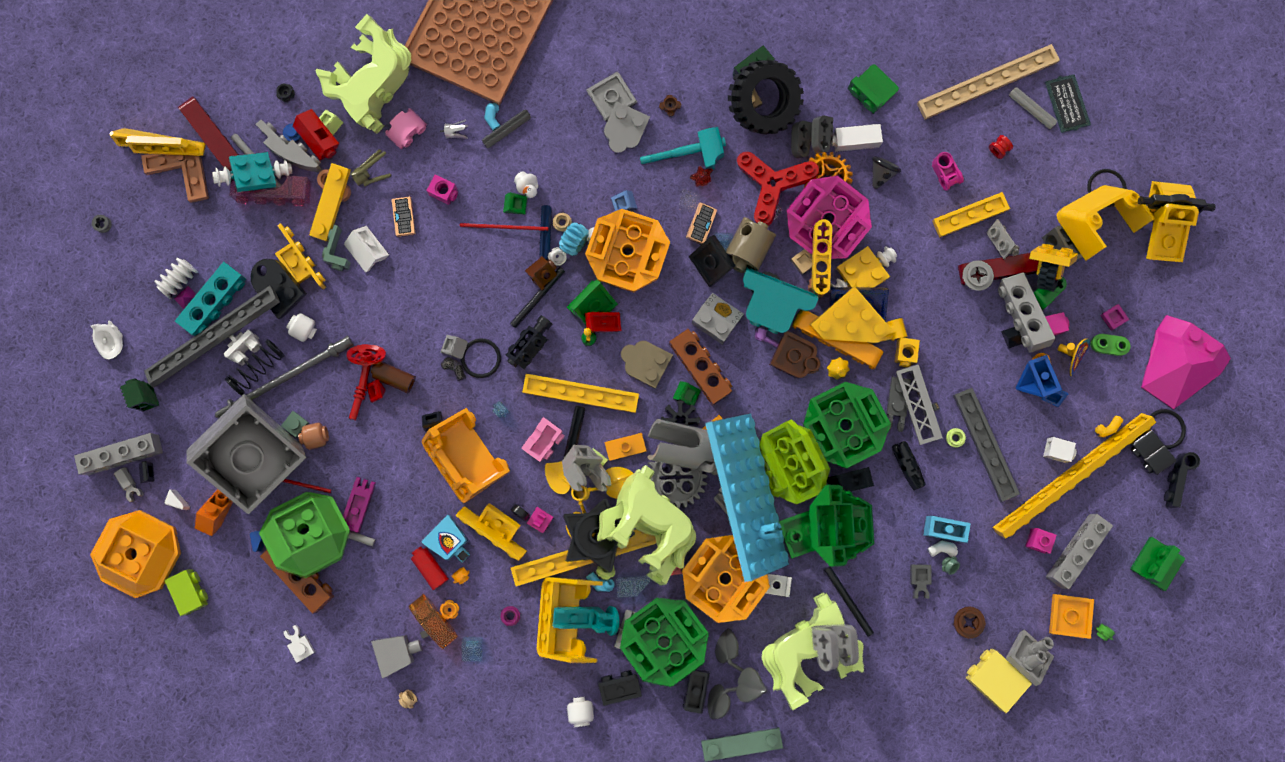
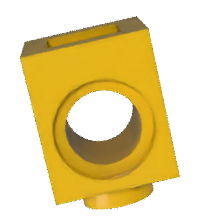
M899 338L896 344L894 363H900V367L906 368L916 364L920 340ZM903 349L910 351V358H906L903 355Z

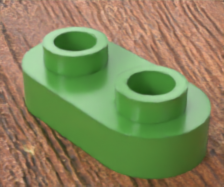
M1098 334L1091 339L1090 343L1091 348L1096 353L1114 356L1127 354L1131 347L1127 338L1108 334ZM1100 340L1104 341V346L1100 345ZM1119 343L1123 344V349L1119 347Z

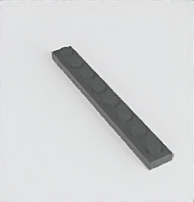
M268 286L146 369L144 372L148 384L153 388L280 303L274 288Z

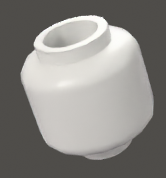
M301 313L297 316L293 315L286 327L289 329L288 334L301 342L306 341L307 338L312 339L317 331L314 328L315 321Z
M585 697L573 698V702L567 705L568 721L570 724H574V727L587 726L593 721V704L591 701H585Z

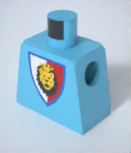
M447 515L421 541L425 546L446 560H450L455 555L463 563L470 556V553L463 547L469 540L450 515Z

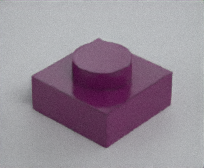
M1119 304L1100 315L1111 331L1129 320Z

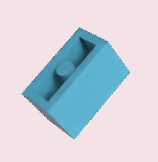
M926 516L923 536L968 543L971 523Z

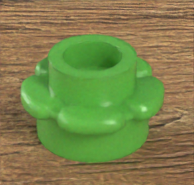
M1101 623L1099 627H1096L1097 635L1103 640L1114 639L1112 637L1115 632L1108 626Z

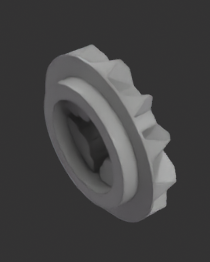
M972 261L964 268L962 278L965 285L971 288V290L982 291L992 284L994 274L992 268L987 263ZM976 270L979 275H985L979 279V282L977 278L971 277L976 273Z

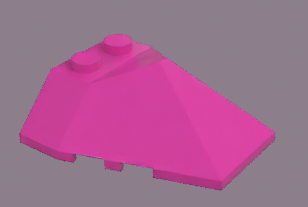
M1166 315L1155 332V339L1150 351V358L1146 366L1141 388L1170 408L1175 409L1218 377L1231 358L1222 343L1194 324Z

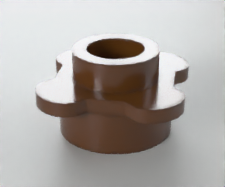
M667 95L664 101L659 104V108L666 111L667 115L671 117L674 116L677 109L681 108V102L677 101L673 95Z

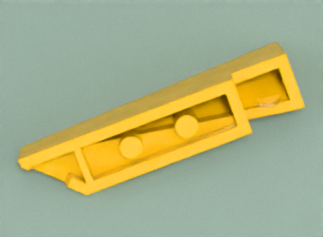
M122 128L110 132V136L117 146L130 147L133 153L203 156L206 144L203 142Z

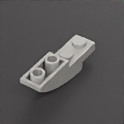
M260 120L256 123L257 127L268 137L263 143L281 159H286L288 163L304 170L318 173L322 171L319 166L321 162L314 155L310 157L306 153L308 151L301 142L296 144L293 140L289 142L283 135L279 137L275 133L277 130L269 122L265 124Z

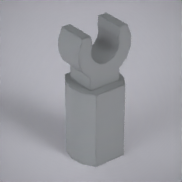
M126 467L114 473L123 491H126V498L129 502L135 501L133 498L134 492L138 496H143V491L136 488V483Z

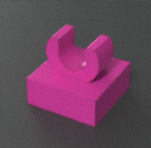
M537 507L527 524L544 533L554 517Z

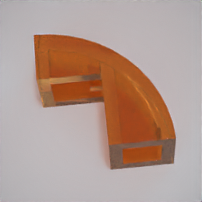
M424 593L408 606L419 624L442 650L458 637L452 625L438 613L434 603Z

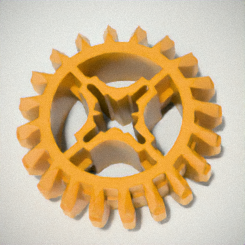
M825 152L822 153V157L816 154L815 159L812 157L809 159V161L815 162L820 168L818 178H823L825 174L826 176L841 174L845 182L848 184L853 182V179L850 178L853 172L848 171L851 166L844 165L847 161L846 159L839 160L840 154L837 157H833V152L829 156ZM827 164L833 165L836 168H830Z

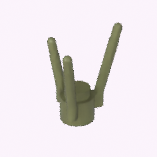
M377 150L362 165L350 173L358 186L363 184L366 187L370 183L391 177L389 173L368 180L370 174L367 169L385 156V151Z

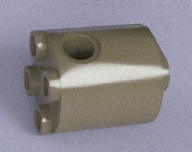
M743 217L726 250L736 265L733 268L740 273H745L747 267L756 271L759 270L776 237L775 233L767 230L769 227L767 224L760 221L754 223L749 218Z

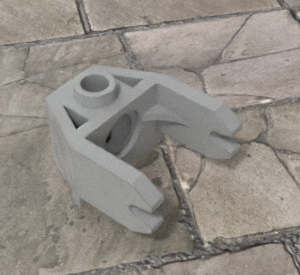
M587 445L572 446L562 461L564 476L573 490L582 491L581 485H587L585 476H589L598 490L607 492L606 486H611V478L601 464L603 458L598 456Z

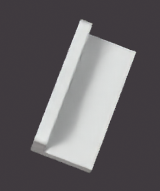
M367 226L353 230L344 243L345 247L365 272L370 271L375 263L386 259L389 255Z

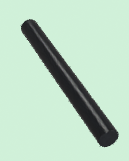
M561 267L555 271L558 275L544 286L545 289L539 290L511 321L510 324L516 328L565 273Z
M831 566L824 569L867 637L874 633Z

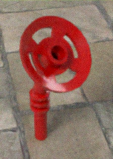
M362 344L354 346L347 351V359L350 362L362 365L359 386H356L357 390L354 392L356 394L353 395L355 399L349 415L350 420L356 421L362 400H365L363 396H366L365 392H367L366 386L370 366L380 363L386 357V351L380 346Z

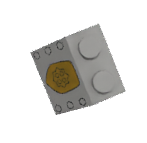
M712 293L699 309L691 324L723 345L744 314Z

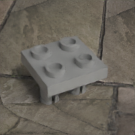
M1023 630L1018 634L1006 660L1032 684L1037 686L1041 684L1054 658L1048 651L1053 648L1054 642L1049 637L1036 641L1027 631Z

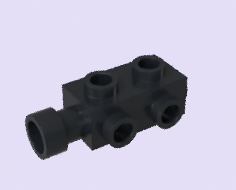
M540 315L533 328L528 326L527 329L523 330L516 343L508 348L506 356L509 359L507 362L513 367L519 366L525 369L548 339L542 334L549 330L553 324L544 316Z

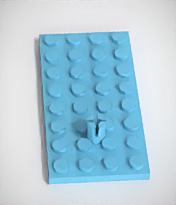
M746 414L705 424L744 581L748 582L789 565V557L785 551L784 536L782 530H780L781 525L778 523L779 517L775 511L774 497L770 491L769 477L766 475L765 461L761 455L760 441L755 431V421L751 414Z

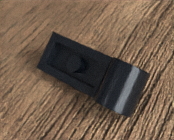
M1194 452L1182 453L1176 457L1177 461L1174 464V469L1168 475L1169 489L1164 494L1166 507L1180 508L1187 471L1196 469L1200 465V458ZM1186 457H1187V458L1189 459V461H1190L1189 466H1187L1186 463H1185V458H1186Z

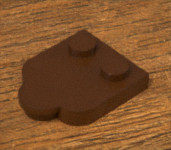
M786 331L769 365L794 378H803L807 374L818 372L821 363L818 357H816L817 348L812 342Z

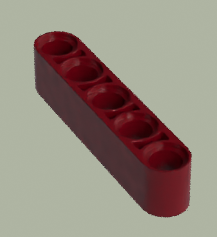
M192 96L178 106L179 110L221 165L232 171L229 156H238L239 154L232 148L230 142L210 119L204 108L200 106L197 99Z
M1031 253L1007 256L1005 259L1000 257L982 260L992 268L993 280L1023 272L1026 275L1036 274L1039 264L1038 260L1029 259ZM969 263L958 265L961 285H965L962 278L963 270ZM976 270V273L971 277L977 278L979 282V279L985 275H979Z

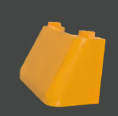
M467 408L428 429L422 439L425 451L462 503L471 500L510 472L507 462L500 458L494 459L475 432L476 418Z

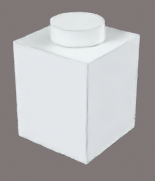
M1055 437L1047 438L1043 457L1063 463L1072 462L1077 452L1075 449L1076 443Z

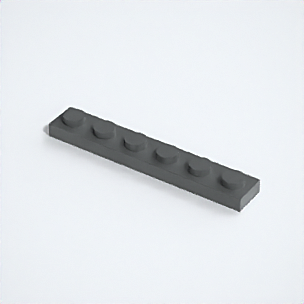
M973 388L953 395L1000 502L1020 495Z

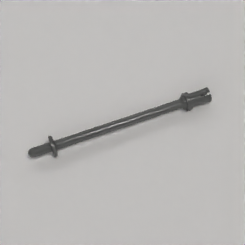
M348 335L334 344L330 343L327 350L257 388L246 396L250 400H254L328 357L340 356L341 352L353 347L354 344ZM228 399V405L215 412V417L220 418L236 401Z

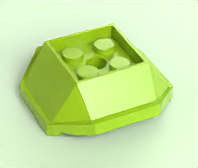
M791 419L762 434L759 447L765 461L764 467L766 475L769 477L771 494L794 504H799L817 496L823 487L827 485L830 467L812 431L798 425Z

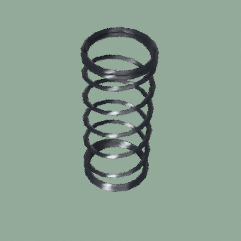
M266 339L265 343L280 359L269 353L262 346H259L268 358V354L277 360L285 357L283 352L278 351V347L269 339ZM252 353V356L257 360V362H258L261 366H262V364H261V362H262V363H264L265 365H267L268 367H271V368L274 367V364H273V362H272V360H271L270 358H269V360H270L272 366L269 365V364H267V363H265L263 360H261L259 357H257L254 353ZM244 360L245 364L250 368V370H251L253 373H254V371H253V369H254L255 371L259 372L260 374L266 375V370H265V368H264L263 366H262V368H263V370H264L265 373H262L261 371L257 370L255 367H253L251 364H249L246 360ZM236 367L238 372L244 377L246 381L247 377L254 382H258V376L255 373L254 375L257 380L252 379L244 372H242L238 367ZM231 375L225 378L229 386L240 395L245 394V392L239 385L246 389H251L249 381H247L248 388Z

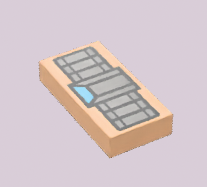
M411 197L392 199L396 236L416 234Z
M700 202L686 238L703 244L707 239L717 209Z

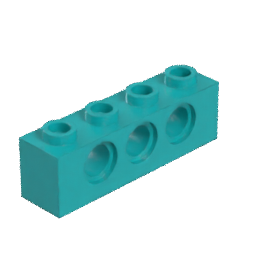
M223 261L176 318L175 322L191 335H198L208 328L212 320L215 321L219 318L221 309L232 302V296L236 291H240L244 287L246 278ZM228 282V287L222 290V285ZM215 297V303L210 305L211 298ZM203 312L202 319L198 320V314Z

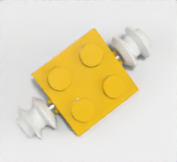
M867 246L837 266L836 269L844 281L836 279L837 284L833 285L830 283L829 293L833 298L837 297L840 299L842 293L846 294L848 292V287L851 289L855 286L862 295H865L890 278L883 266L888 268L890 261L896 262V252L892 248L885 246L884 252L878 251L876 258Z

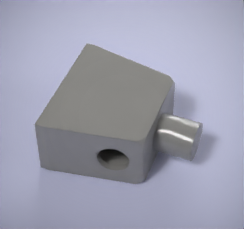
M407 635L372 641L382 678L413 663L414 658L412 654L422 651L420 640L409 642Z

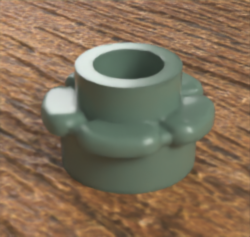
M955 556L946 557L942 562V571L949 575L957 572L960 567V563Z

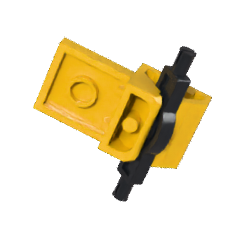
M1152 181L1149 197L1140 196L1138 198V204L1147 205L1155 217L1146 259L1183 262L1190 226H1196L1199 213L1202 211L1213 212L1216 205L1214 203H1206L1205 199H1197L1191 185Z

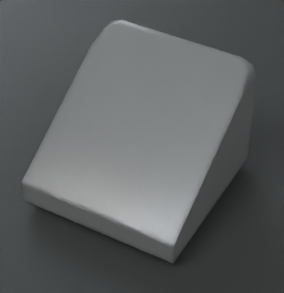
M447 335L441 353L462 359L468 342L459 337Z

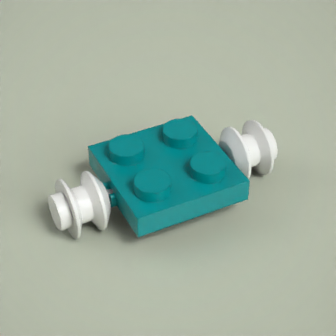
M268 152L229 156L232 171L224 167L223 171L215 168V172H212L214 184L218 183L220 187L221 183L225 182L229 186L231 179H234L237 192L274 188L276 187L274 174L278 179H281L282 175H286L289 178V174H292L291 163H287L285 159L283 164H279L276 160L273 169Z

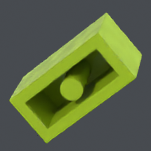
M193 569L184 570L164 580L180 616L188 615L208 605L206 601L208 600V595L204 589H201L198 583L200 582V577Z

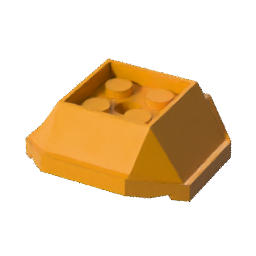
M620 209L597 218L585 255L599 282L634 293L658 280L670 241L658 220ZM625 248H631L633 250V253L631 255H625L623 253V250Z
M142 510L109 519L90 556L102 582L134 598H139L163 588L165 585L164 580L168 579L181 551L177 531L174 526ZM134 549L137 552V556L135 559H133L131 556V553Z
M733 535L705 539L682 570L685 598L717 623L746 620L770 588L767 574L753 581H744ZM722 573H728L730 576V581L727 584L720 582V575Z

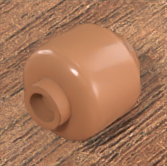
M321 423L305 425L302 427L301 433L298 434L300 444H304L308 450L323 447L329 441L328 429Z

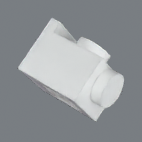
M767 574L770 588L766 594L789 597L792 577ZM775 581H778L780 583V587L778 589H775L773 587V583Z

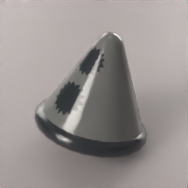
M877 156L872 157L874 189H878L901 172V168Z

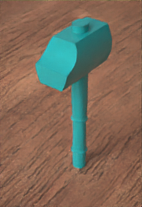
M718 127L698 131L699 143L640 157L641 164L702 152L706 171L714 170L716 163L724 157L723 147L726 146L725 138L720 137Z

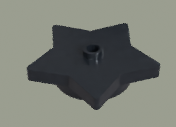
M604 498L588 513L563 515V519L572 537L565 559L566 562L591 560L608 573L612 572L618 542L613 539L610 541L607 538L601 541L592 538L593 533H599L600 513L610 508L607 498ZM615 521V527H617L619 522ZM632 531L629 539L635 535L634 531Z

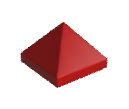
M378 379L367 384L371 403L383 398L386 390Z

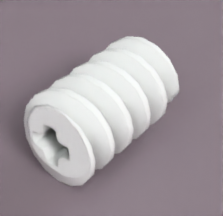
M176 259L179 265L171 264L173 271L165 270L168 276L160 275L162 282L154 281L157 288L169 299H172L170 293L173 295L177 294L175 288L180 290L183 288L180 282L187 284L188 280L186 277L191 279L194 277L191 271L198 273L184 259Z

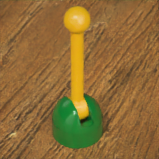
M585 328L581 336L582 343L586 346L594 345L597 340L596 334L591 332L589 328Z

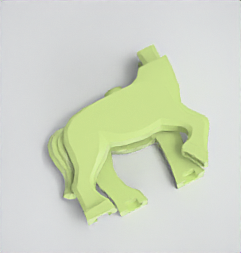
M366 14L355 26L357 30L363 33L359 38L361 42L358 46L353 44L351 48L361 54H371L372 62L356 71L352 77L339 62L334 65L337 69L333 73L320 69L315 71L320 79L324 96L330 99L341 100L347 112L359 125L369 130L372 129L377 134L384 127L379 121L382 117L381 109L383 105L392 100L393 94L408 76L411 53L408 48L395 39L393 29H389L386 32L371 16ZM365 35L372 36L373 42L370 41Z
M645 465L641 470H636L634 474L625 480L619 492L616 506L600 513L597 541L606 538L610 541L613 539L618 542L617 546L623 549L627 546L634 528L645 534L655 536L658 548L652 554L642 556L638 561L642 564L645 562L651 565L649 567L650 571L646 576L661 586L667 584L676 567L684 569V559L696 541V532L693 529L691 520L680 509L670 503L669 498L657 493L654 482L650 480L655 472ZM615 520H621L618 526L615 527Z
M821 593L813 598L817 608L814 609L813 617L810 621L802 620L795 624V629L779 637L762 652L763 664L773 677V690H781L792 710L809 702L807 697L811 696L812 692L824 689L818 682L810 680L804 674L801 667L802 659L818 657L817 651L813 649L811 627L845 624L836 602L831 601L827 593ZM859 640L858 662L854 665L844 666L839 661L837 671L841 679L846 677V674L851 671L859 670L864 672L863 643ZM794 682L801 687L804 694L795 688Z

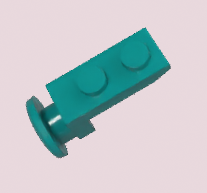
M609 606L606 612L599 607H554L552 627L559 629L592 628L597 633H605L607 631L609 636H613L619 629V614L614 606Z

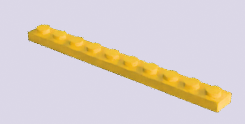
M1143 413L1139 414L992 527L994 531L1005 539L1014 535L1020 527L1028 524L1037 514L1044 512L1046 507L1058 501L1067 491L1075 488L1076 484L1081 480L1088 478L1094 470L1103 466L1111 457L1119 454L1124 447L1133 443L1141 434L1149 431L1156 424L1154 417Z

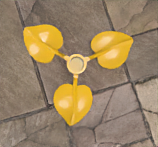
M562 461L546 463L545 476L551 489L559 494L568 493L571 485L564 476ZM611 467L606 469L611 478V486H606V493L609 497L618 499L625 480L634 473L623 467ZM581 485L583 490L576 491L572 489L571 496L578 501L582 513H586L583 502L589 498L591 491H597L598 489L596 487L587 488ZM566 526L567 533L571 537L569 530Z

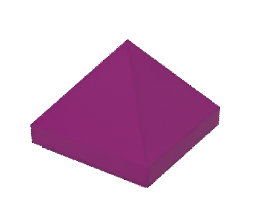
M187 286L174 299L185 309L196 293Z

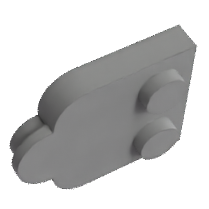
M616 101L604 128V135L609 140L610 149L620 153L626 148L636 147L650 116Z

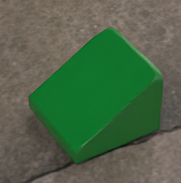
M512 192L505 194L503 213L525 215L527 197Z
M680 381L673 399L684 401V404L694 406L701 390L687 382Z

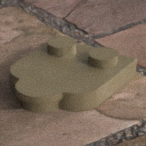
M639 341L635 346L626 345L621 351V358L626 362V373L656 389L673 354L647 341Z

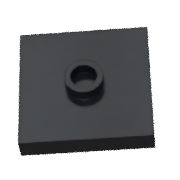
M715 235L710 236L688 256L709 287L716 284L736 266Z

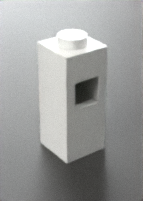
M881 125L836 128L833 133L831 146H835V152L879 148L883 142Z

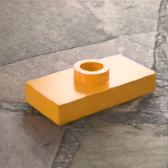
M642 433L605 442L609 461L647 452Z

